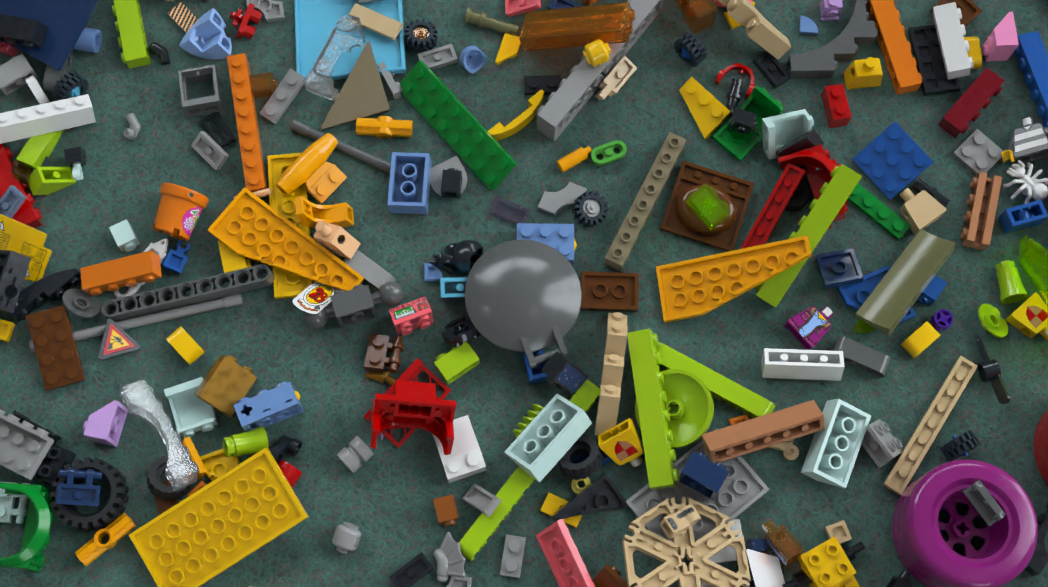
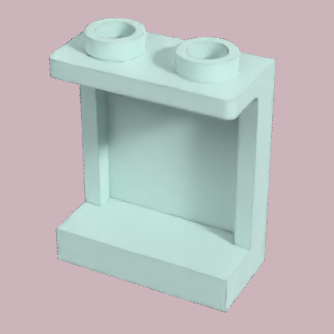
M805 109L762 118L763 150L768 159L776 158V151L781 150L785 144L812 129V126H814L813 117Z
M202 377L164 389L177 427L176 434L179 437H192L195 435L194 432L200 430L207 432L213 430L215 425H218L214 408L194 395L204 380Z

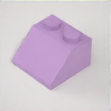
M112 401L89 415L88 421H85L83 425V435L94 443L117 447L128 409L119 401Z

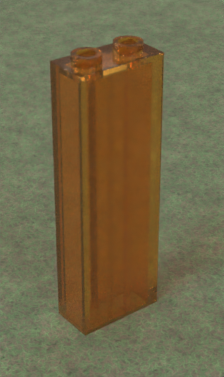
M629 2L526 12L519 40L525 51L582 47L598 39L602 40L604 44L627 43L633 31L632 23L635 20L636 14Z

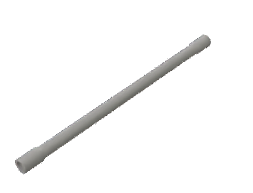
M241 293L212 301L115 323L123 330L215 309L242 305L243 301ZM106 324L74 331L75 340L78 341L103 335ZM30 340L29 346L31 351L34 352V345L32 340Z

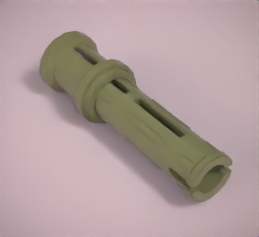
M468 7L464 17V23L467 24L469 22L478 25L479 28L487 27L517 36L518 25L489 17L485 12L479 13L473 11L470 7Z

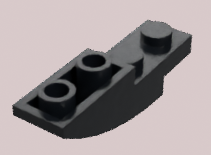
M77 269L64 270L48 275L29 285L20 292V296L23 299L18 303L14 313H10L11 316L19 322L20 320H25V315L31 314L33 309L44 305L48 297L52 301L62 299L65 291L80 284L81 273Z

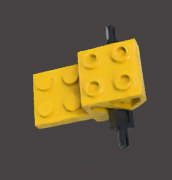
M834 536L800 555L798 560L802 570L793 574V579L782 584V586L860 587L853 576L857 572L850 561L856 558L855 554L865 549V546L860 541L852 547L848 545L841 547Z

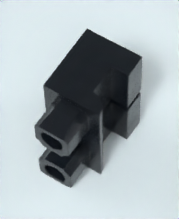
M52 444L39 468L36 478L52 486L53 481L58 482L60 479L56 476L60 469H65L64 466L67 464L72 465L76 454Z

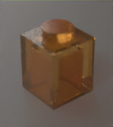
M272 72L249 75L251 92L254 99L271 97L278 87L277 78H273Z

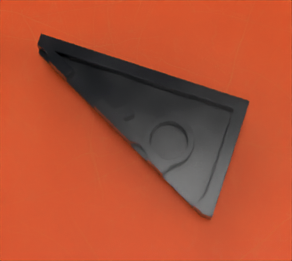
M603 473L551 515V518L553 520L566 519L601 510L627 506L626 499L607 473Z

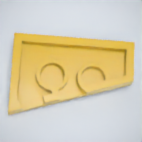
M693 77L679 89L705 140L732 114L730 110Z
M224 449L200 457L207 470L206 474L211 481H214L240 464L238 456L226 457Z

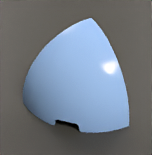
M214 8L206 12L192 25L179 45L186 52L194 56L210 60L227 58V56L231 55L232 50L231 38H228L224 32L226 24Z

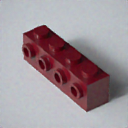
M986 68L946 113L938 126L955 139L960 133L964 135L970 128L969 122H975L981 115L979 111L982 108L985 110L992 102L990 98L992 96L997 97L1003 88L1000 86L1005 80L989 68Z

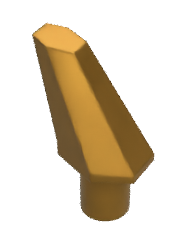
M369 371L365 375V377L381 383L385 381L391 386L396 380L389 375V371H384L383 373Z

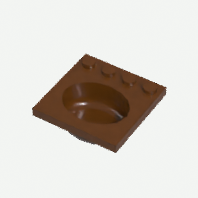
M683 160L660 230L727 252L733 251L755 183Z

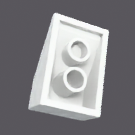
M468 415L453 420L454 441L451 454L444 455L440 440L433 435L449 483L487 471Z

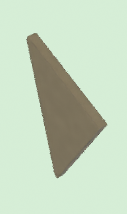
M370 41L363 48L321 126L322 130L355 121L357 118H366L390 110Z

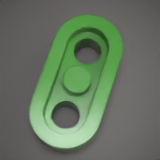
M620 140L598 146L591 152V161L596 166H604L621 160L626 155L627 147ZM619 149L620 153L617 154L614 150ZM601 155L603 156V159L598 160L597 156Z

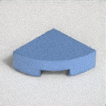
M800 15L799 34L817 35L818 28L810 18Z
M424 263V281L440 282L439 278L443 277L441 271L430 263Z

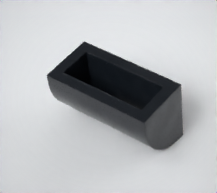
M813 128L785 144L777 154L780 157L820 144L823 146L824 142Z

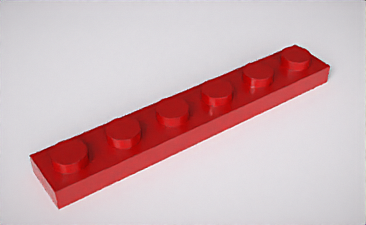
M788 162L740 249L767 243L804 177L805 170Z

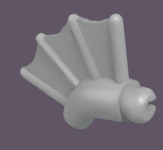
M447 532L440 548L436 549L433 553L437 561L436 573L438 574L437 580L439 582H447L448 576L466 577L464 571L466 559L461 554L460 543L455 542L451 533Z

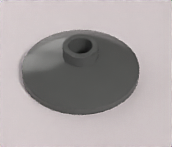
M69 289L62 296L63 305L74 315L92 318L100 312V303L95 302L89 293L81 289Z

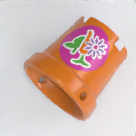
M162 183L159 191L161 197L152 229L162 234L164 232L170 237L189 241L202 210L207 207L209 199L203 194L186 187Z

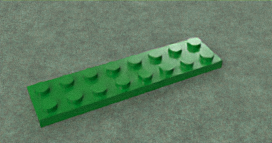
M419 60L401 81V93L491 191H494L518 164L423 61Z

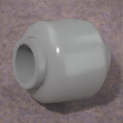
M349 522L337 525L332 538V543L337 547V551L347 554L348 551L356 550L361 537V532L358 530L359 527Z

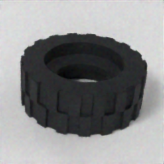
M583 435L558 461V464L563 474L568 476V478L575 480L586 479V477H591L599 470L603 457L596 440L594 441L592 437ZM579 451H587L589 453V457L581 463L573 464L570 461V457Z
M164 455L155 459L150 464V468H148V490L150 489L152 495H155L158 499H163V501L181 499L191 488L193 479L191 465L187 463V460L180 458V456ZM165 470H174L180 475V481L174 486H166L160 481V475Z

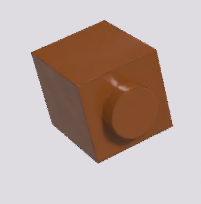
M453 494L433 499L439 525L444 524V527L455 525V521H458L459 518Z

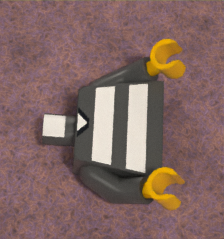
M1031 117L1022 119L1023 128L1014 130V136L1011 137L1006 150L1001 153L1003 163L1008 159L1014 162V157L1017 162L1020 160L1023 163L1048 157V127H1043L1041 123L1034 124Z

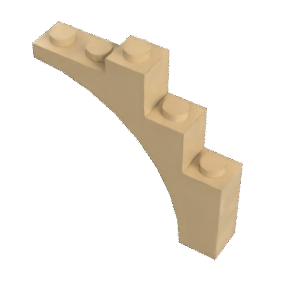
M718 0L726 6L729 16L745 27L748 37L779 60L791 48L788 38L767 21L748 0Z
M619 312L608 313L595 436L616 426L628 332V315H623Z

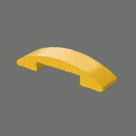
M541 89L528 99V109L504 127L499 122L488 131L492 137L499 141L514 135L528 125L536 116L538 109L543 103L544 91Z

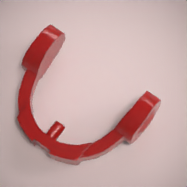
M734 63L724 70L721 69L715 80V83L718 85L729 71L741 70L740 75L743 72L748 75L750 85L745 95V98L748 99L755 87L753 71L741 63Z

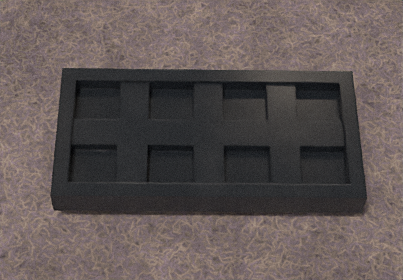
M935 24L910 27L908 35L913 55L916 59L917 71L922 76L921 87L923 95L960 91L959 78L947 79Z

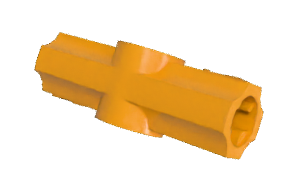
M379 116L377 119L357 118L356 120L357 135H372L379 139L381 137H388V139L392 137L412 138L413 121L393 120L389 116Z
M124 512L106 528L98 530L94 537L78 549L75 554L85 566H88L105 551L112 549L136 525ZM109 534V541L103 544L102 538Z

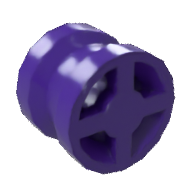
M941 309L932 316L930 323L937 331H945L952 325L954 318L950 311Z

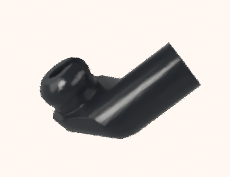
M152 42L148 46L149 53L158 54L161 65L170 64L167 48L158 42Z

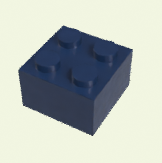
M693 451L681 471L679 481L707 498L714 500L729 471L726 470L723 464L713 463L708 460L707 455Z

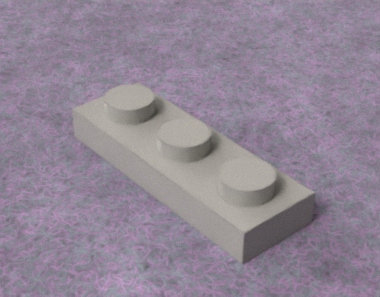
M290 68L259 114L276 124L307 79Z

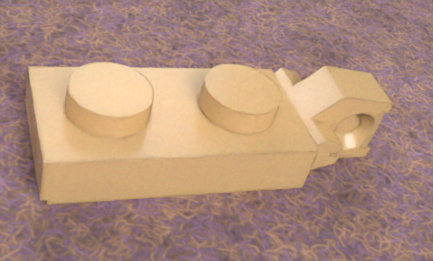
M625 55L622 56L599 84L601 89L595 97L601 101L607 95L611 97L616 94L637 67Z

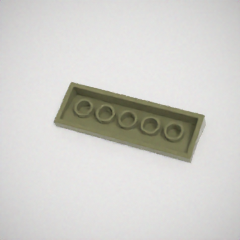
M920 229L856 312L855 317L889 337L954 252L956 242L942 239Z

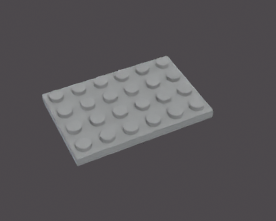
M702 441L674 462V468L678 470L679 476L693 451L706 455ZM741 456L719 462L726 467L729 473L714 500L707 498L682 482L676 481L677 487L660 490L650 489L648 483L625 502L635 516L639 518L667 498L668 502H670V499L674 497L675 503L680 505L682 497H685V499L689 497L730 517V520L725 522V524H728V522L733 521L770 489ZM661 514L645 525L647 530L669 540L659 525L667 515ZM701 516V520L692 526L694 541L696 542L715 529V523Z

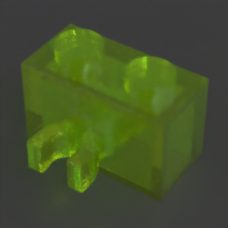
M706 183L688 196L686 201L711 231L727 219L731 212L729 205L724 200L721 201L717 196L716 190L712 186L709 187Z

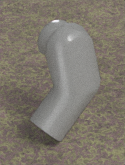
M130 113L126 116L130 127L124 131V136L133 140L137 137L141 126L135 114Z

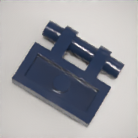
M69 468L68 470L60 469L59 477L67 478V484L58 483L56 504L99 507L101 486L93 485V480H102V472H96L94 469H88L87 471L75 470V468ZM74 478L86 479V485L74 484Z

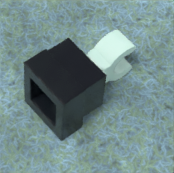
M82 147L64 149L66 164L69 167H73V178L82 180L83 171L81 165H86V151Z

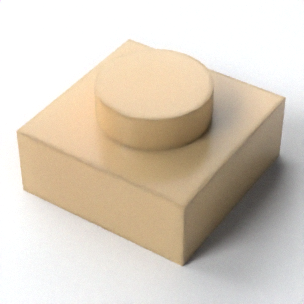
M844 520L824 528L828 539L835 536L839 544L852 539Z

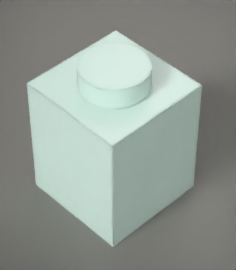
M127 219L109 227L117 246L122 252H130L140 244Z

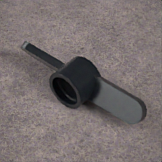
M978 336L975 339L985 362L978 363L977 365L980 378L983 382H991L997 399L1001 404H1008L1010 396L1001 377L1000 366L995 359L990 360L983 341Z

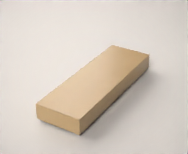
M355 3L347 16L348 21L395 41L403 27L401 22Z

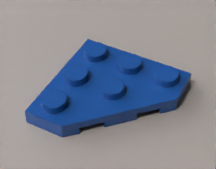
M888 265L863 276V282L838 287L837 291L845 306L859 310L890 270V266ZM912 307L899 324L916 316Z

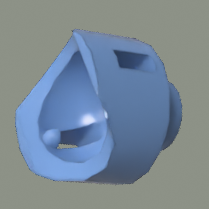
M468 46L460 53L459 61L466 71L473 74L485 64L487 57L478 47Z

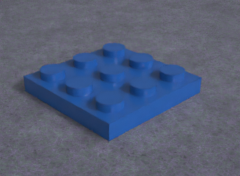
M896 122L891 124L852 158L856 165L889 200L894 198L934 163Z

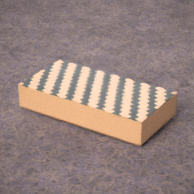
M182 2L168 12L172 20L185 33L198 20Z

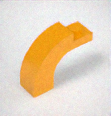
M303 196L295 197L294 213L297 216V223L303 226L315 228L316 224L320 221L340 227L354 226L353 208L346 202L334 205H317L311 203Z

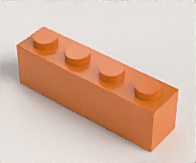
M152 251L80 268L82 290L92 296L101 295L105 291H118L119 288L125 286L134 287L137 286V283L154 282L155 279L162 278L160 256Z

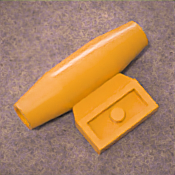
M326 133L309 145L289 165L277 182L276 187L283 194L288 195L305 183L307 191L322 204L347 178L335 164L326 162L338 144L337 139L332 134Z

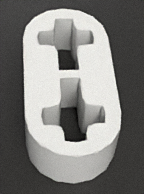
M34 75L25 79L39 104L50 102Z

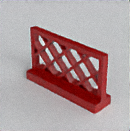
M418 358L397 379L401 381H413L415 379V382H418L417 376L423 370L429 376V383H431L432 378L436 382L433 383L435 386H440L445 390L441 397H436V399L443 400L451 391ZM395 382L384 394L393 395ZM371 409L363 417L369 423ZM395 426L388 428L390 429V435L385 430L381 433L399 449L417 427ZM411 428V430L406 434V429ZM392 429L404 430V437L399 443L392 437Z

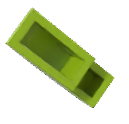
M64 130L31 137L16 160L29 166L32 170H35L36 167H41L46 157L49 158Z

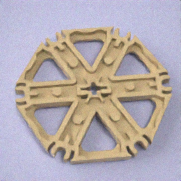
M674 497L670 499V502H668L667 498L632 521L627 530L632 532L633 536L625 534L622 546L627 587L636 585L634 587H669L676 581H678L679 587H701L700 581L712 587H749L751 578L744 536L736 538L741 530L732 531L730 527L735 522L730 521L728 524H725L726 521L730 520V517L689 497L687 499L682 497L680 505L675 503ZM690 504L694 506L699 515L712 520L716 525L715 529L696 542L694 541L692 526L672 538V542L645 529V525L661 514L672 515ZM727 546H731L736 551L738 572L735 573L708 559ZM641 551L663 562V564L643 578H639L635 575L633 552ZM684 555L685 557H687V560H691V562L688 564V568L685 562L681 561L684 559Z

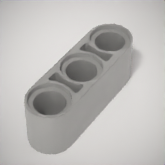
M359 250L355 252L352 259L344 258L343 260L345 264L363 276L364 280L367 281L366 283L375 290H379L386 282H396V279L389 272Z

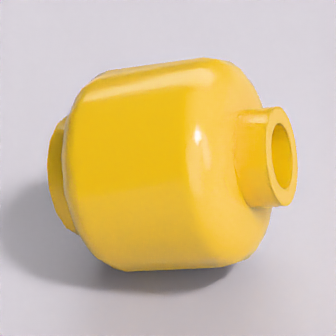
M598 39L585 45V50L582 53L588 65L591 64L593 67L609 61L611 49L608 43L604 44L602 40Z

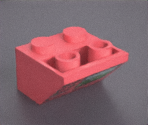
M426 297L389 309L397 335H409L414 329L419 327L420 329L428 328L434 322Z

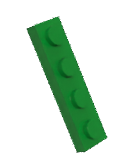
M857 184L850 194L848 201L896 240H899L911 227L910 224L860 184Z

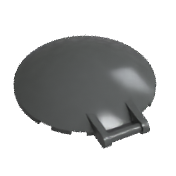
M512 240L489 249L473 265L465 285V305L472 324L481 335L502 349L524 352L530 368L537 367V364L550 360L556 351L563 357L568 356L562 338L573 327L578 317L581 306V287L573 266L556 249L533 240ZM554 345L558 347L556 350L536 357L533 356L534 352Z

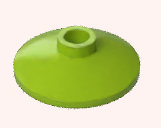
M987 303L980 305L978 315L982 327L995 337H1005L1008 334V325L1006 320L1001 318L1000 311Z

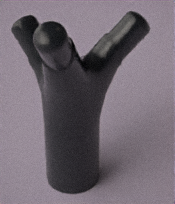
M439 253L438 256L434 254L435 260L425 261V263L442 268L450 275L455 270L451 265L444 267L439 263L442 253Z

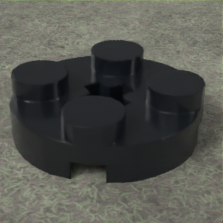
M465 317L448 323L445 326L446 330L441 332L444 342L451 344L455 348L461 346L465 341L476 339L480 336L471 320H465Z

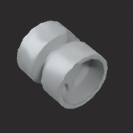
M358 436L349 442L348 448L344 447L336 454L353 474L362 466V461L367 462L374 455L371 449Z

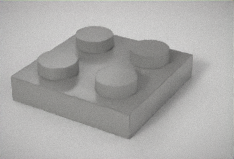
M976 129L952 155L977 176L979 172L987 173L1002 158L1001 153L1003 150L979 129Z

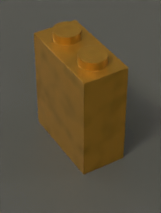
M229 354L218 357L194 395L225 416L232 417L235 412L234 405L246 396L257 377L252 374L254 372L252 369L245 365L241 367L237 364L238 360Z

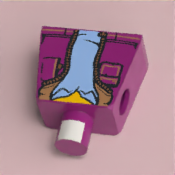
M811 306L790 318L786 322L785 327L807 350H812L832 326L828 319L833 316V312L827 306L821 311L815 306Z

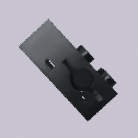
M0 250V312L14 313L17 308L18 298L24 287V279L31 260L30 257L12 250Z

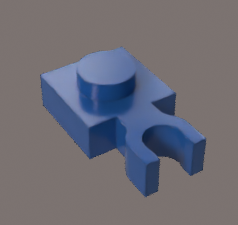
M180 239L177 243L176 251L170 249L162 265V268L177 275L181 274L188 260V256L184 254L188 252L191 246L188 243L186 248H181L182 240Z

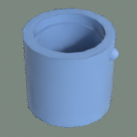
M84 28L73 49L98 53L102 42L101 31Z

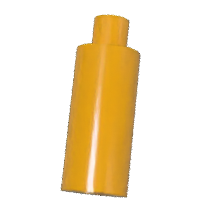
M590 146L586 148L580 147L557 160L556 164L560 171L564 173L586 160L592 149Z

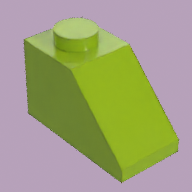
M36 167L27 178L33 195H48L76 183L70 167Z

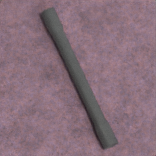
M294 120L290 127V130L314 140H318L325 135L297 120ZM337 140L338 144L335 149L390 174L391 162Z

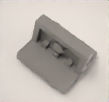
M879 419L866 427L867 430L862 446L879 468L903 452L902 443L898 438L893 437L889 432V426L884 421Z

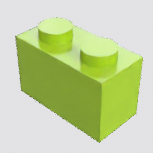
M465 341L459 347H452V350L447 354H440L434 362L435 368L447 385L479 365L480 359L468 342Z

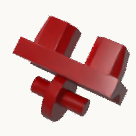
M249 3L244 16L241 9H238L237 12H231L229 18L233 21L232 26L237 27L238 23L241 24L236 38L241 39L244 36L252 39L256 28L247 25L248 20L258 24L262 13L254 10V5Z

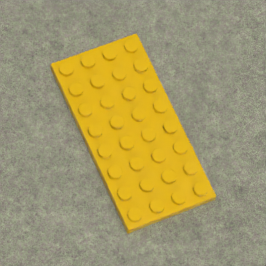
M265 447L129 534V537L158 587H200L309 516L271 452Z

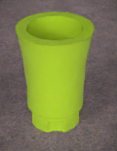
M1006 260L996 264V276L1001 303L1008 304L1025 300L1028 294L1022 284L1014 261Z
M263 426L225 437L222 441L226 457L256 454L265 447L269 449L268 437Z

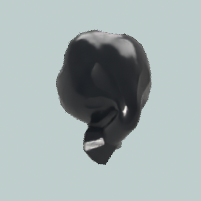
M474 240L451 243L445 247L444 255L439 260V263L444 267L454 265L461 273L469 274L473 265L483 255V247Z

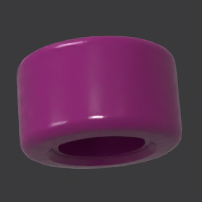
M955 460L933 468L913 481L904 490L893 512L892 539L897 555L907 571L926 587H1001L1015 579L1026 568L1037 544V517L1032 502L1023 487L1004 470L978 460ZM978 480L982 482L1006 514L1001 520L996 521L991 526H988L984 521V529H976L973 526L972 519L980 514L962 492ZM956 503L968 505L966 516L957 514ZM941 509H945L950 516L947 523L938 521ZM941 530L945 531L948 536L946 542L941 536ZM973 536L984 540V544L979 551L975 550L970 543ZM955 543L963 545L965 556H961L952 550Z

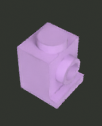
M821 0L819 4L821 21L839 20V15L843 8L842 0Z

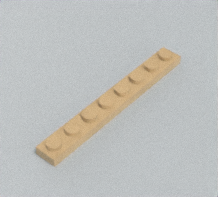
M963 356L958 357L884 481L883 486L899 496L902 495L978 367L976 364Z

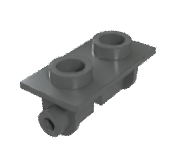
M980 480L962 491L988 526L1001 520L1006 515Z

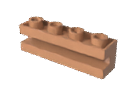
M979 172L976 177L972 178L970 188H973L967 199L969 211L965 212L963 219L966 222V226L962 229L960 239H963V246L985 251L990 245L1002 177L995 175L991 179L987 178V173Z

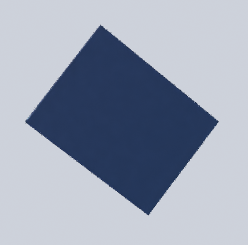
M0 0V14L38 20L47 26L48 29L42 48L33 47L31 49L24 47L22 44L11 46L60 71L100 0Z

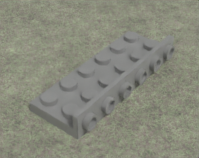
M0 409V465L31 480L54 440L48 437L49 432L39 427L37 430H34V425L24 420L21 424L19 423V418L12 414L5 416L6 412Z

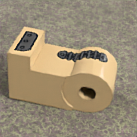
M690 504L678 512L664 517L659 525L670 540L701 520V516L694 506Z

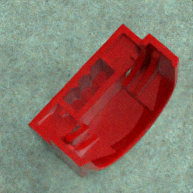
M822 144L778 158L781 170L785 169L788 162L795 166L803 165L813 197L817 200L822 195L819 191L824 183H830L833 178L830 174L835 166H841V164L836 163L835 159H830L828 149L824 150ZM848 199L833 222L846 218L845 212L848 211Z
M395 380L393 395L376 393L375 399L372 401L370 447L376 449L377 437L383 430L395 426H412L435 435L442 444L444 455L451 454L454 441L453 420L456 401L436 399V389L433 383Z

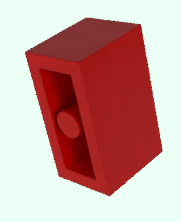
M844 85L825 86L821 97L829 128L847 126L852 116Z

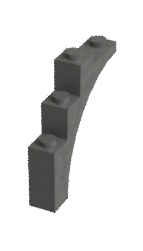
M853 0V10L848 25L830 43L805 53L790 54L787 60L790 78H832L834 72L837 71V61H852L858 52L857 45H872L874 39L878 36V29L875 28L874 21H869V12L866 11L867 0Z

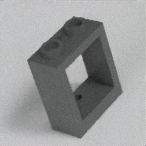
M205 65L203 67L178 71L182 108L186 117L223 111L219 74L215 65ZM213 80L215 95L189 100L188 84Z

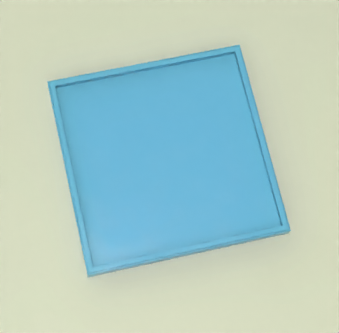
M294 0L296 72L307 79L305 83L347 79L366 43L370 41L377 68L378 64L384 62L387 68L383 71L389 70L392 74L406 73L402 0H376L359 4L403 24L395 41L347 20V16L355 3L359 4L358 0Z

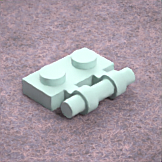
M0 489V523H11L12 516H17L16 524H24L25 516L28 513L27 503L29 497L27 495L5 494V489ZM15 498H20L18 509H14Z

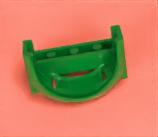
M0 482V489H5V494L27 495L30 498L21 551L13 556L0 558V568L40 572V569L45 564L43 550H46V546L49 544V532L54 517L51 502H55V500L50 498V492L53 491L42 485Z

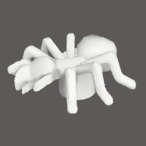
M1018 160L1019 164H1013L1012 168L1009 167L1007 173L1020 180L1014 179L1004 184L1003 187L1006 188L1015 183H1022L1021 187L1011 196V199H1014L1020 192L1027 196L1025 204L1029 203L1031 197L1036 201H1043L1047 197L1048 188L1046 185H1048V178L1036 179L1043 172L1042 169L1030 177L1033 169V164L1027 162V168H1029L1027 175H1025V165L1020 160Z

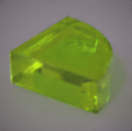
M860 319L852 329V331L860 334H867L875 330V328Z

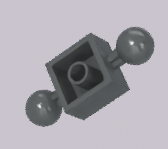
M390 281L384 283L380 287L379 292L372 294L368 285H357L349 291L340 290L330 296L332 306L323 308L317 314L304 312V321L309 327L319 329L325 326L328 319L332 317L337 318L341 328L378 317L375 304L383 303L387 306L399 304L403 298V289L398 283ZM316 305L314 306V308L320 309V306Z

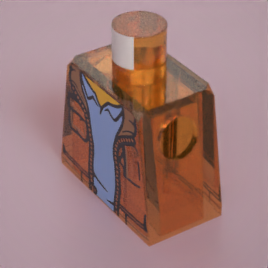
M772 520L762 525V529L767 534V546L775 557L779 558L783 568L786 569L795 563L798 557L802 555L804 547L786 526L782 524L776 527Z

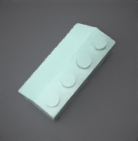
M556 394L507 448L505 454L528 475L541 482L592 422L583 409Z
M840 399L828 400L822 412L824 415V430L815 432L801 473L817 481L846 488L871 415Z

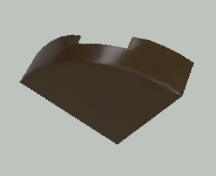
M15 159L12 163V172L16 179L24 184L32 168Z

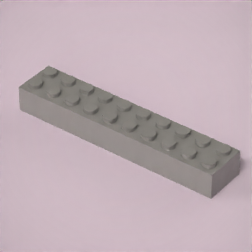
M663 0L627 1L623 12H619L615 16L613 24L611 26L608 25L604 29L603 36L600 38L604 44L608 43L611 49L609 61L593 67L591 64H587L583 55L578 66L575 65L571 69L570 76L561 81L556 93L552 92L546 105H542L536 113L538 131L555 142L599 88L602 79L618 60L626 55L662 10Z

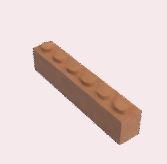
M811 400L702 434L703 449L711 462L719 463L824 430V415L815 401Z

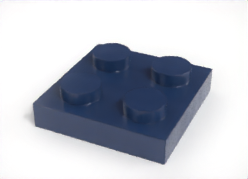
M853 248L815 255L825 289L863 282V275Z

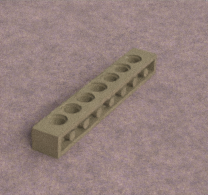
M669 132L605 257L604 265L621 273L685 147L686 139Z

